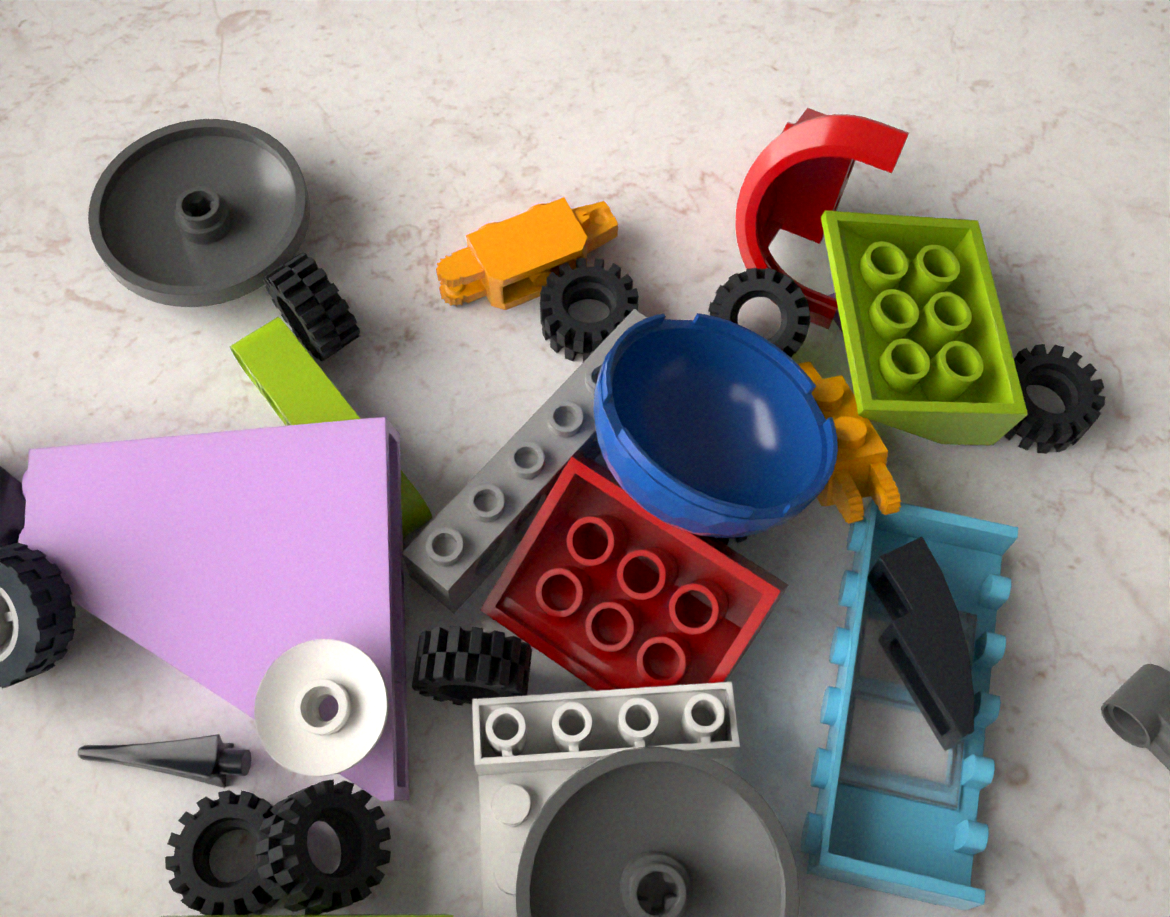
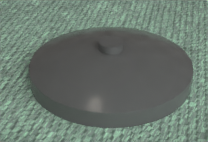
M190 120L152 131L130 144L110 162L97 181L91 196L88 212L89 232L95 249L107 269L128 290L140 297L164 305L177 307L211 306L238 299L264 286V276L295 256L305 238L309 225L310 200L301 169L295 158L282 143L270 134L248 124L231 120Z
M639 747L626 749L597 759L575 772L554 791L538 812L524 842L518 865L516 880L517 917H798L799 880L796 862L785 831L771 807L746 780L731 769L697 753L677 748Z

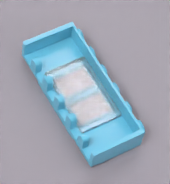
M871 499L864 512L863 520L851 523L848 532L846 548L847 550L855 551L852 571H844L838 596V605L847 607L844 628L836 627L829 655V662L839 665L836 686H827L820 713V723L830 725L826 749L818 747L815 753L810 784L812 787L819 788L816 813L808 812L806 815L800 849L802 853L809 854L806 874L966 911L982 906L985 902L986 890L971 887L973 856L985 850L989 836L988 825L977 822L980 790L992 782L995 770L994 759L983 756L986 727L996 721L1001 705L1000 696L989 694L991 668L1003 658L1006 648V636L995 633L997 610L1008 600L1012 585L1011 578L1000 576L1002 555L1017 540L1018 527L901 502L900 511L884 515L881 514L878 506ZM920 537H923L939 565L957 607L969 651L972 674L974 732L947 751L943 750L878 642L880 636L893 620L867 580L868 574L880 556Z

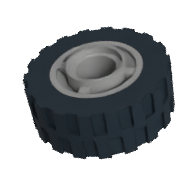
M8 543L0 544V687L2 689L55 666L54 663L63 659L68 649L66 647L69 641L73 640L75 629H73V619L76 618V612L70 598L72 592L69 584H65L60 575L62 573L55 563L51 564L46 559L47 555L38 549L31 550L28 548V545L21 543L8 545Z

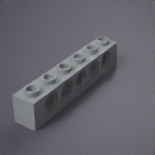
M636 309L616 327L402 552L410 578L452 613H455L522 540L571 456L595 460L600 455L601 449L597 439L593 408L595 387L603 361L617 339L633 324L647 318Z

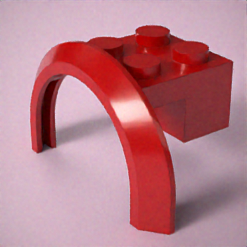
M810 108L804 111L795 124L787 122L783 132L771 141L754 161L740 189L736 208L735 229L740 255L746 269L769 268L790 277L779 266L769 251V246L780 229L820 244L824 238L821 216L825 210L837 211L855 162L859 161L892 174L909 132L862 116L849 114L826 115ZM790 277L801 288L807 299L810 322L829 330L838 308L837 300L812 290Z

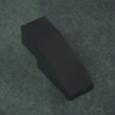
M920 537L880 556L868 574L867 580L893 620L880 636L878 642L943 750L947 751L974 732L972 674L969 651L957 607L939 565L923 537Z

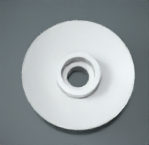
M334 639L306 641L290 648L278 657L262 678L254 706L257 733L268 754L284 768L306 776L321 777L335 775L357 765L378 743L388 717V691L385 680L377 665L359 648ZM333 696L338 702V712L332 720L324 721L320 717L319 706L325 698Z

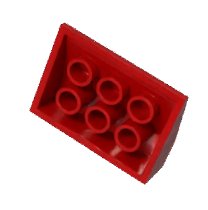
M571 456L480 611L523 641L528 642L536 650L596 691L727 682L789 585L715 537L696 535L663 522L636 503L622 489L610 470L591 458Z

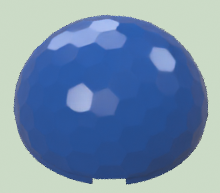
M664 313L645 318L624 331L606 355L598 375L593 404L595 428L601 452L610 472L622 489L644 510L663 522L683 531L709 537L735 538L766 532L786 523L800 514L823 491L833 473L837 460L838 443L835 424L832 417H828L827 420L825 419L811 394L816 385L786 353L764 337L741 325L697 313L694 320L665 319Z

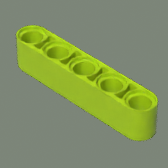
M276 317L229 346L244 372L285 426L360 419L281 318ZM401 470L402 535L404 539L433 519V516L420 493Z

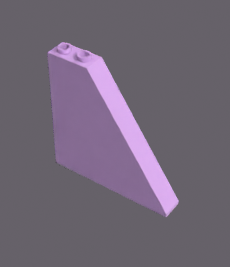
M386 417L29 449L28 470L25 471L22 478V490L26 499L25 525L19 535L18 543L28 545V548L31 550L38 549L47 555L46 559L51 564L55 563L62 572L60 575L65 584H69L72 592L70 598L73 602L253 719H255V698L261 680L269 667L284 652L298 644L315 639L339 640L359 648L374 661L385 680L389 699L388 717L384 731L374 749L357 765L338 774L380 801L410 800L400 434ZM333 696L325 698L319 706V714L324 721L332 720L338 712V702Z

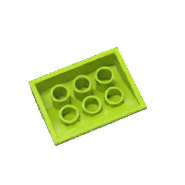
M825 210L821 216L858 416L939 444L994 445L1025 418L1028 413L979 221Z

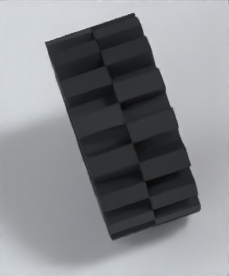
M306 253L298 254L264 276L265 288L273 298L271 300L275 307L281 311V316L292 327V332L295 336L301 339L305 348L308 351L310 350L316 359L319 358L323 362L360 337V329L356 325L357 321L355 316L348 311L350 307L346 300L340 297L338 288L334 283H330L326 272L322 268H318L316 261L308 257Z
M586 258L576 259V269L573 270L568 262L560 265L559 276L551 272L546 278L547 287L542 285L540 292L542 334L545 340L550 339V348L556 353L565 347V359L574 361L576 354L580 353L583 354L584 362L634 309L638 311L639 306L637 288L632 289L633 279L629 274L621 278V267L614 263L608 271L605 270L604 259L595 258L594 267H586ZM592 299L607 305L610 313L607 318L601 321L587 323L572 318L568 309L570 305L577 301Z
M750 268L742 273H735L728 278L729 280L723 286H719L715 292L716 296L713 302H710L708 312H710L711 316L738 324V314L744 303L755 297L771 299L779 307L782 320L779 330L768 341L776 345L790 358L797 353L808 334L810 312L805 295L790 277L769 268Z
M1045 344L1035 345L1031 352L1024 348L1017 353L1014 362L1028 415L1004 435L1005 438L1010 441L1017 434L1022 437L1018 447L1028 450L1035 442L1037 443V453L1047 454L1053 446L1056 452L1064 451L1070 444L1074 445L1082 438L1101 415L1099 411L1105 405L1106 397L1099 395L1105 388L1102 379L1090 380L1097 371L1094 366L1089 363L1084 368H1081L1077 364L1083 357L1082 355L1073 351L1069 358L1063 357L1064 347L1054 345L1047 354ZM1029 385H1040L1051 389L1063 401L1065 411L1063 413H1051L1039 408L1029 398L1026 391Z
M450 626L449 631L441 627L432 628V631L425 630L421 633V636L419 635L412 689L419 691V694L424 697L433 696V700L440 702L450 700L452 704L463 706L464 703L472 704V699L526 696L528 693L532 656L531 645L528 642H521L522 639L519 637H505L504 632L496 630L486 633L483 632V628L472 627L471 631L463 630L461 626Z
M333 779L311 785L278 802L270 810L274 815L263 820L259 831L268 834L269 838L256 843V855H268L269 864L257 869L261 880L274 875L277 882L267 890L274 900L289 896L284 908L292 912L305 909V915L328 913L364 900L372 894L369 888L379 885L385 874L376 867L390 862L391 851L380 849L381 842L391 839L389 827L377 829L375 821L384 817L385 814L380 805L368 810L365 805L372 796L364 790L352 794L354 783L342 781L334 785ZM316 821L327 823L335 831L340 842V864L333 873L321 872L309 856L307 834L309 828Z
M230 790L218 792L219 799L214 801L206 796L196 802L200 809L197 813L192 815L186 811L178 820L185 825L181 834L178 835L171 832L167 844L175 847L174 856L165 857V869L174 872L175 878L169 880V884L173 892L183 896L182 903L190 909L199 911L200 914L260 915V908L264 906L271 908L280 900H274L267 891L277 882L274 875L261 880L257 869L269 864L268 855H258L253 869L245 877L235 882H221L211 871L209 857L214 843L223 834L232 830L249 831L255 838L256 843L269 838L268 834L260 832L259 829L264 819L274 815L270 811L274 806L265 799L242 790L241 795H236Z

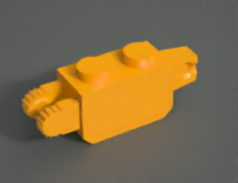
M565 197L547 204L534 205L526 212L504 221L488 223L477 231L466 235L468 247L451 253V256L446 255L444 259H440V263H437L436 273L438 281H441V286L439 287L441 299H444L445 303H449L450 306L455 305L457 307L459 304L463 305L464 302L470 303L486 296L491 306L507 310L540 297L542 285L547 287L546 278L551 272L559 276L560 265L568 262L573 270L576 269V259L586 258L587 267L588 253L618 237V222L605 201L571 209Z
M810 361L799 363L798 365L816 385L811 394L825 419L827 420L828 417L833 418L837 434V460L830 479L823 491L817 496L820 505H836L838 511L842 514V518L848 524L863 520L864 504L862 498L871 496L881 514L888 515L900 511V493L896 482L893 481V477L886 467L888 450L870 420L858 416L855 395L844 377L839 375L822 379Z

